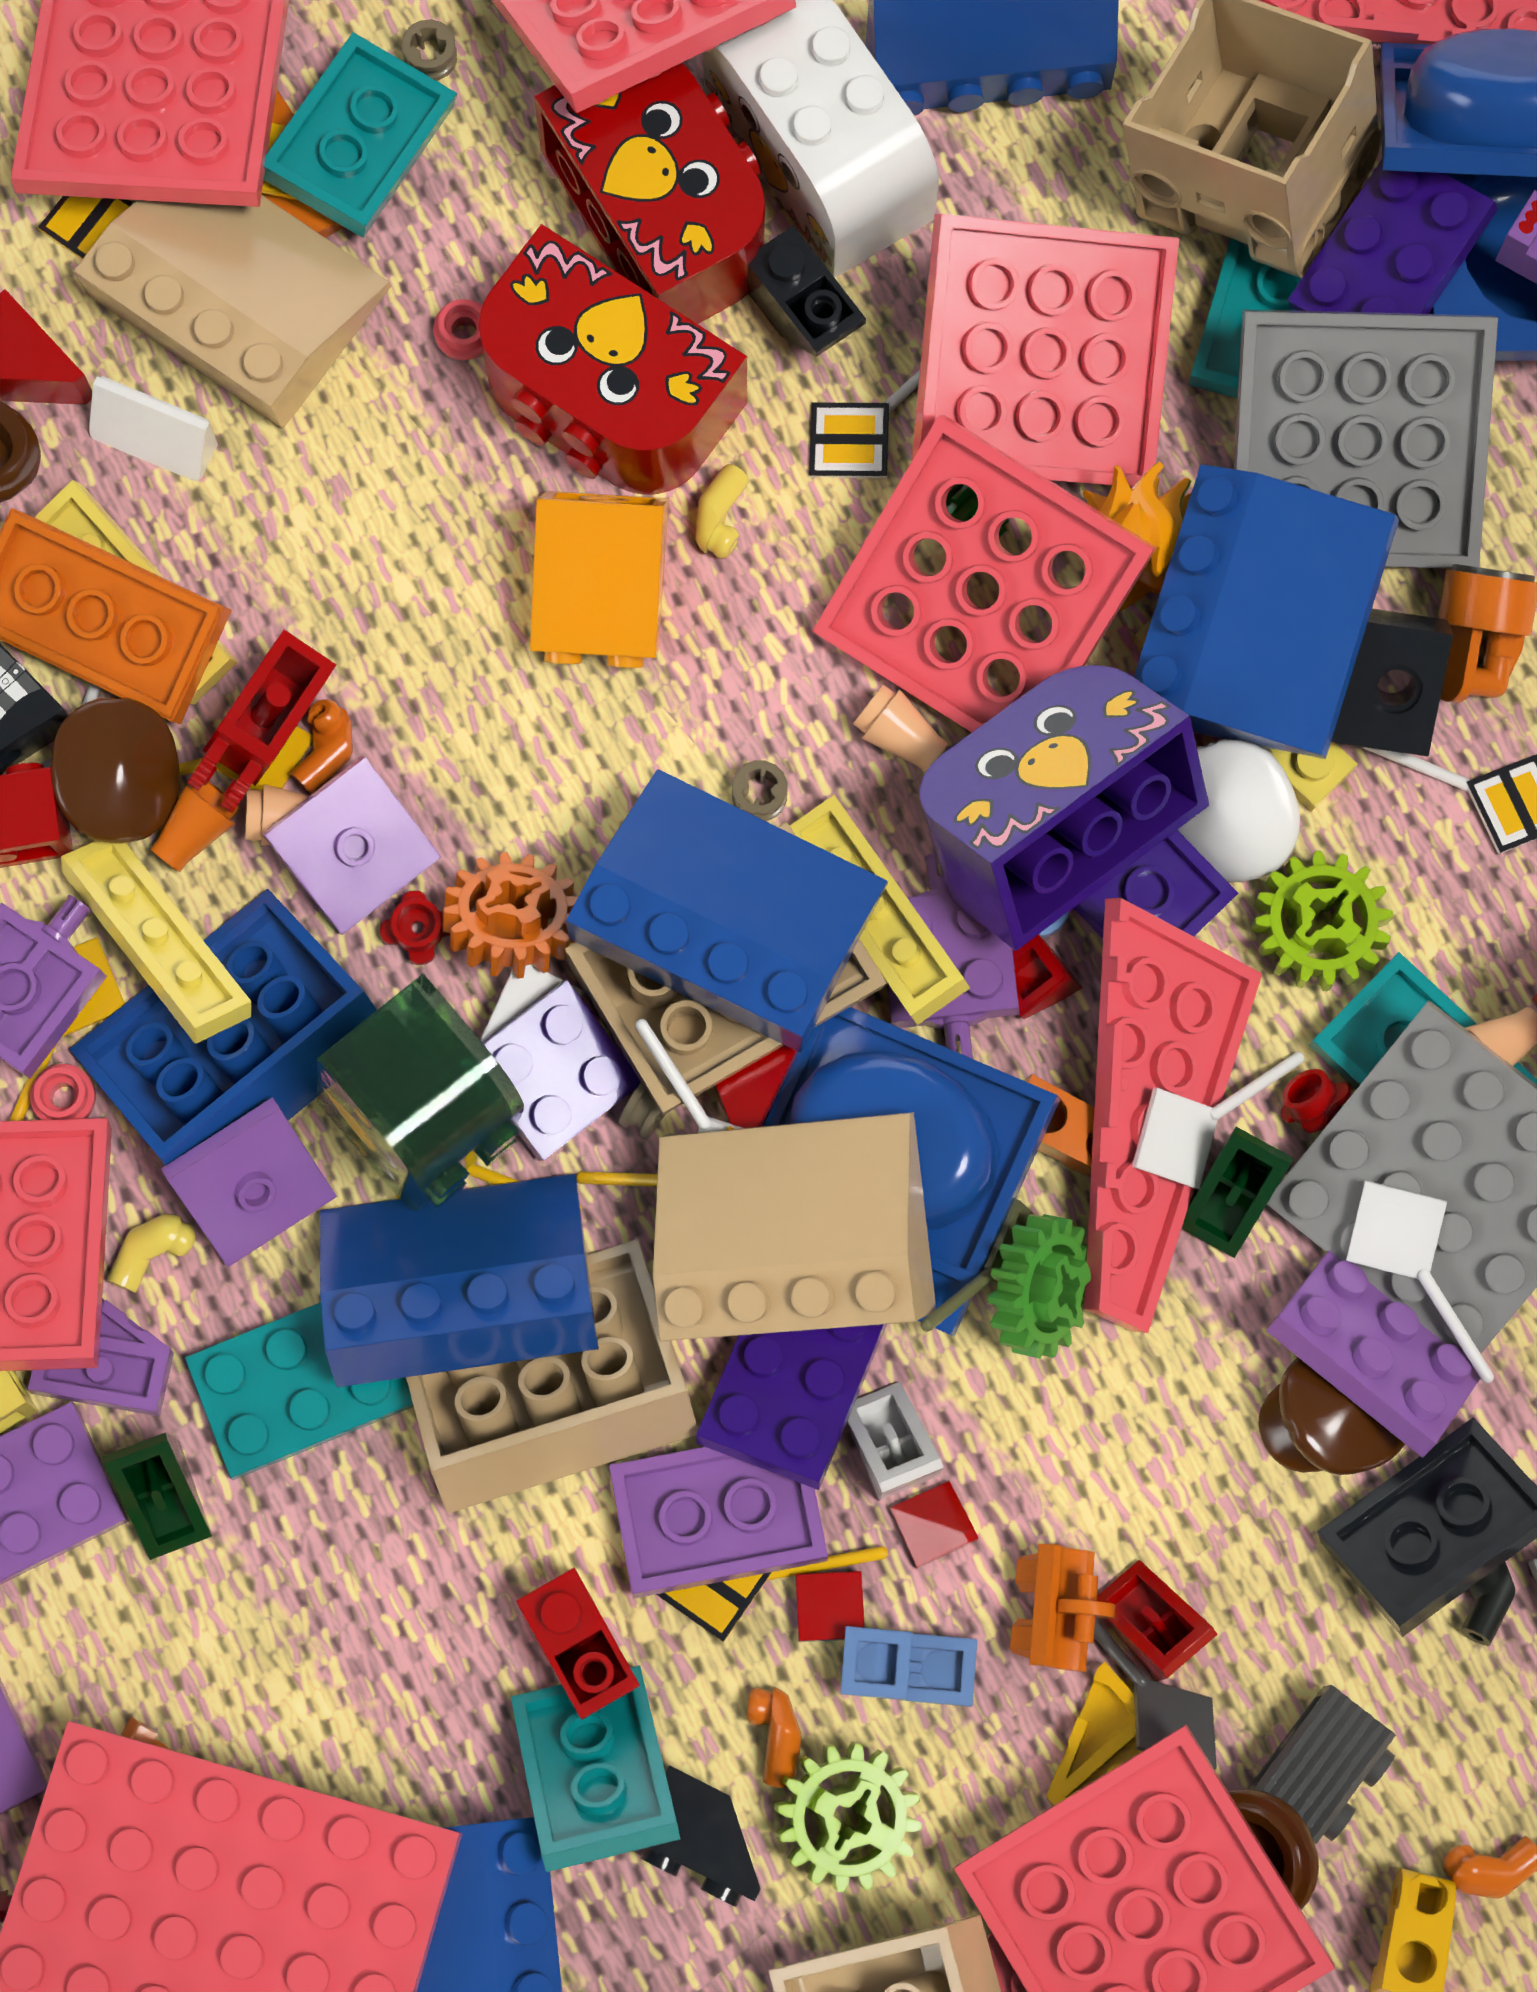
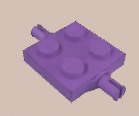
M931 853L925 856L929 891H925L916 897H908V900L961 973L970 989L917 1025L888 984L891 1023L899 1028L925 1025L941 1030L944 1029L946 1048L958 1052L957 1041H960L961 1054L974 1059L970 1026H974L987 1018L1020 1015L1013 950L952 900L948 893L943 873L942 876L938 874L936 853Z
M68 895V899L48 925L43 922L25 919L5 904H0V1060H3L29 1079L107 977L101 969L80 956L68 941L86 916L91 913V910L85 904L71 895Z

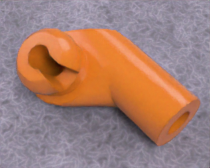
M330 699L317 701L310 708L308 722L312 725L314 751L290 772L296 782L309 795L316 792L347 764L353 753L352 721L346 710Z
M776 1687L773 1688V1691L755 1688L749 1694L747 1720L752 1725H769L763 1782L773 1787L786 1788L782 1783L784 1776L797 1778L802 1739L801 1731L788 1694Z
M1524 1836L1500 1857L1495 1858L1486 1855H1476L1473 1848L1469 1845H1458L1446 1854L1443 1860V1869L1448 1876L1453 1878L1452 1881L1455 1882L1456 1888L1463 1894L1499 1899L1510 1894L1537 1872V1846L1530 1838Z

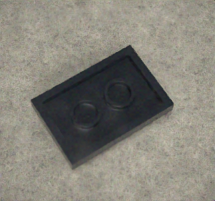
M1473 1417L1437 1443L1423 1458L1420 1456L1318 1530L1317 1533L1320 1543L1400 1636L1404 1637L1537 1538V1486Z

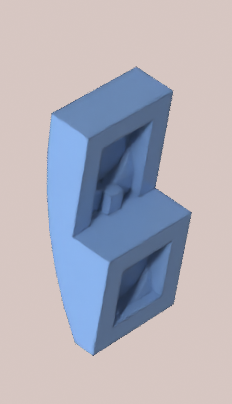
M846 1626L840 1694L972 1707L977 1639Z

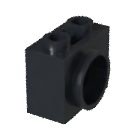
M1372 608L1331 742L1429 756L1453 639V633L1448 620ZM1402 670L1407 672L1411 676L1408 685L1397 693L1381 691L1377 684L1379 679L1388 671Z

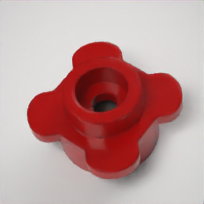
M409 891L404 894L401 903L395 908L391 919L383 921L380 926L382 940L388 945L397 944L409 953L411 962L416 965H426L432 962L435 957L434 949L443 937L450 936V933L443 932V911H439L433 903L427 900L426 895L421 891ZM419 922L424 925V930L421 933L412 931V926L415 923Z
M1320 1069L1306 1070L1295 1076L1286 1085L1282 1094L1284 1105L1280 1112L1281 1118L1288 1124L1293 1122L1302 1124V1128L1307 1133H1315L1329 1124L1340 1110L1341 1105L1345 1104L1350 1098L1351 1089L1345 1082L1333 1083L1326 1073Z

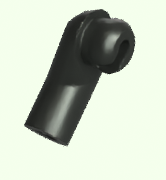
M1506 1562L1469 1588L1474 1604L1461 1628V1632L1470 1640L1482 1645H1491L1515 1596V1586Z

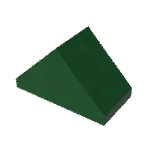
M1236 1126L1221 1147L1190 1203L1182 1229L1235 1258L1291 1165L1293 1157Z
M165 1432L103 1456L105 1468L150 1560L212 1537L211 1529L180 1441Z

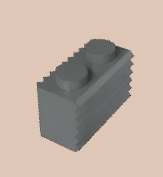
M1333 1685L1323 1686L1247 1789L1268 1792L1291 1805L1308 1825L1315 1844L1319 1842L1323 1835L1330 1841H1333L1346 1827L1355 1813L1356 1809L1347 1802L1362 1781L1370 1787L1374 1786L1394 1760L1395 1755L1387 1747L1396 1734L1376 1720L1370 1713L1363 1710Z

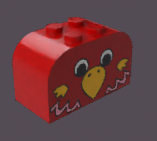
M683 63L578 113L573 110L555 85L534 95L541 152L617 273L697 324L734 305L748 294V264L755 257L759 248L764 245L765 199L763 188L757 177L761 174L760 167L747 143L742 141L736 144L726 128L729 126V119L719 98L713 92L705 95L693 74Z
M540 224L491 289L483 303L479 318V332L488 383L496 403L508 416L516 421L514 423L516 429L525 438L539 446H545L547 442L551 443L566 453L565 459L572 468L589 479H595L597 475H600L625 491L643 495L660 494L676 489L695 475L747 404V356L543 224Z

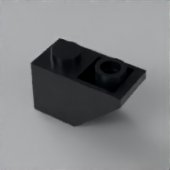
M794 225L760 247L755 257L748 264V295L780 336L811 355L819 356L866 324L865 316Z
M669 1765L665 1774L680 1840L647 1847L644 1849L640 1859L673 1876H677L682 1865L705 1876L706 1878L700 1889L732 1906L737 1907L742 1895L755 1902L761 1888L731 1797Z

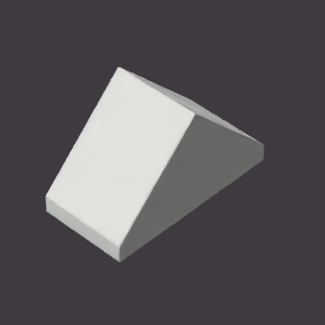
M901 1382L856 1399L847 1425L878 1500L892 1496L940 1475L944 1468L941 1458Z

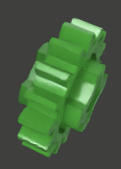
M1031 1214L1027 1217L1026 1226L1017 1224L1013 1226L1012 1237L1014 1243L1012 1245L1001 1243L999 1247L1003 1264L1001 1268L997 1267L991 1270L990 1276L997 1280L998 1284L997 1289L988 1296V1303L995 1304L998 1311L994 1314L990 1324L992 1328L1002 1330L999 1343L1003 1346L1012 1347L1013 1353L1041 1359L1042 1355L1051 1358L1056 1357L1058 1345L1069 1347L1072 1344L1070 1329L1073 1326L1082 1328L1084 1325L1081 1307L1085 1300V1286L1091 1280V1273L1087 1264V1245L1081 1244L1085 1230L1081 1227L1072 1226L1073 1220L1046 1214H1043V1216Z

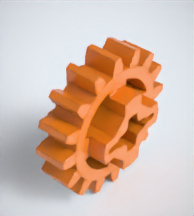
M501 852L499 864L491 866L482 857L476 859L475 874L460 869L456 873V887H447L445 891L443 932L450 933L451 950L455 952L467 949V965L471 968L480 964L483 960L489 962L490 976L497 977L502 971L503 966L513 968L517 979L524 978L526 966L531 964L542 973L548 972L550 955L565 961L567 959L565 948L569 947L570 943H576L569 939L566 919L578 897H573V880L569 878L556 881L557 865L551 863L539 870L534 867V855L527 854L521 864L512 863L508 852ZM476 905V911L471 912L473 907ZM554 917L553 921L548 926V919Z

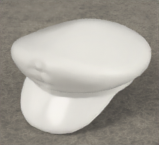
M1220 739L1214 743H1209L1207 746L1197 747L1210 806L1180 827L1178 831L1228 882H1246L1267 876L1276 871L1293 852L1300 828V812L1297 797L1283 767L1274 757L1270 748L1258 746L1247 741Z

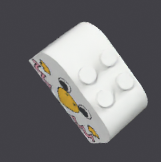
M795 0L796 8L773 18L766 24L757 26L723 42L710 51L703 52L704 92L706 95L713 92L719 98L729 119L728 127L739 143L744 141L750 147L759 164L761 175L816 255L834 278L934 220L939 174L930 145L913 113L833 0Z

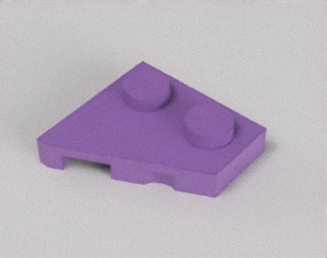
M102 1298L98 1368L32 1370L27 1390L34 1395L160 1417L174 1352L166 1344L147 1330L142 1329L129 1319L126 1314Z

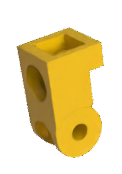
M1399 1868L1392 1885L1387 1925L1385 1924L1383 1928L1377 1966L1373 1968L1369 1992H1444L1456 1902V1885L1454 1881Z

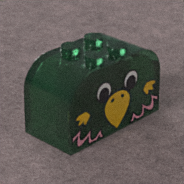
M424 973L317 1058V1103L389 1188L414 1211L419 1210L428 1201H431L436 1208L440 1207L467 1184L465 1179L470 1174L467 1169L481 1159L488 1167L517 1143L515 1138L521 1132L518 1129V1124L525 1107L518 1090L485 1045Z

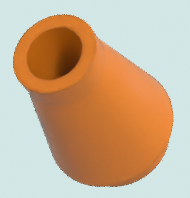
M211 782L202 786L199 791L186 784L159 838L150 849L172 868L181 872L189 861L236 824L232 818L241 807L238 805L233 813L221 807L224 793Z

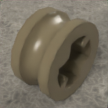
M433 19L420 20L412 24L405 31L402 38V53L405 63L436 81L447 77L454 70L457 62L455 37L450 28L444 23ZM436 41L442 54L440 55L435 51V59L423 60L417 47L419 46L424 50V42Z
M754 760L744 764L736 772L732 781V801L734 806L764 821L776 818L783 811L788 795V782L784 772L777 765L766 760ZM758 777L761 778L762 785L766 779L775 784L771 788L770 803L759 805V798H756L754 804L745 799L749 794V780Z
M642 1082L625 1106L619 1119V1124L625 1128L629 1125H636L640 1129L639 1136L648 1140L665 1115L661 1113Z

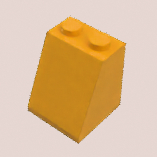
M546 491L537 498L530 651L545 652L544 661L557 664L582 663V654L607 655L608 666L624 668L644 667V658H656L659 652L669 498Z

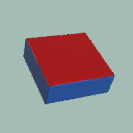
M862 1571L795 1575L799 1642L845 1640L846 1626L865 1628Z

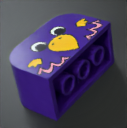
M1099 665L1070 668L1056 673L1036 685L938 757L924 774L919 792L922 808L950 897L962 910L1015 951L1210 806L1190 715L1128 673L1113 667Z

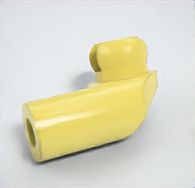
M725 465L698 501L695 540L705 554L711 551L720 559L728 558L738 543L739 532L737 529L724 523L729 509L749 484V479L745 472L735 465Z
M162 1214L132 1228L123 1241L106 1281L136 1293L152 1258L166 1251L174 1256L181 1257L191 1250L196 1238L193 1226L181 1222V1217L178 1215Z

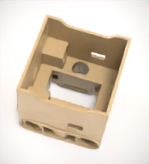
M1198 0L1194 6L1188 30L1147 97L1137 99L1122 124L1132 174L1131 182L1136 195V213L1138 217L1185 235L1194 233L1198 226L1247 244L1251 260L1303 278L1349 209L1369 175L1379 153L1382 137L1381 131L1378 128L1372 40L1258 0ZM1196 77H1197V80H1196L1195 84L1193 85V87L1191 88L1190 92H1189L1188 95H1187L1188 90L1190 89V87L1192 86L1193 82L1195 81V79H1196ZM1257 129L1293 142L1278 170L1270 168L1269 171H1265L1242 162L1250 149V141Z

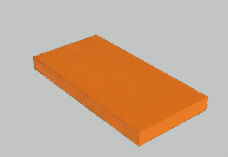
M11 507L0 532V640L114 695L144 703L154 709L161 717L181 725L232 610Z

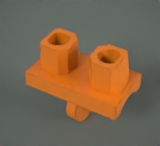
M1039 1544L1038 1553L1021 1556L1017 1559L1015 1583L1020 1592L1035 1594L1033 1619L1018 1618L1015 1624L1012 1625L1010 1650L1014 1654L1029 1658V1665L1086 1672L1088 1643H1094L1095 1618L1115 1619L1116 1606L1112 1603L1097 1601L1099 1576L1093 1575L1095 1552L1067 1548L1057 1544Z

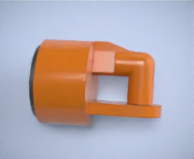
M1453 564V570L1446 569L1438 618L1448 620L1453 633V639L1440 697L1441 700L1461 703L1469 695L1497 698L1506 692L1509 677L1523 650L1525 636H1531L1537 606V582H1534L1535 576ZM1483 630H1487L1489 632L1482 668H1476Z

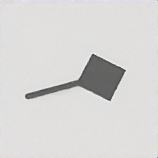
M1095 1619L1094 1638L1134 1684L1136 1750H1145L1187 1724L1215 1770L1217 1764L1212 1698L1147 1679Z

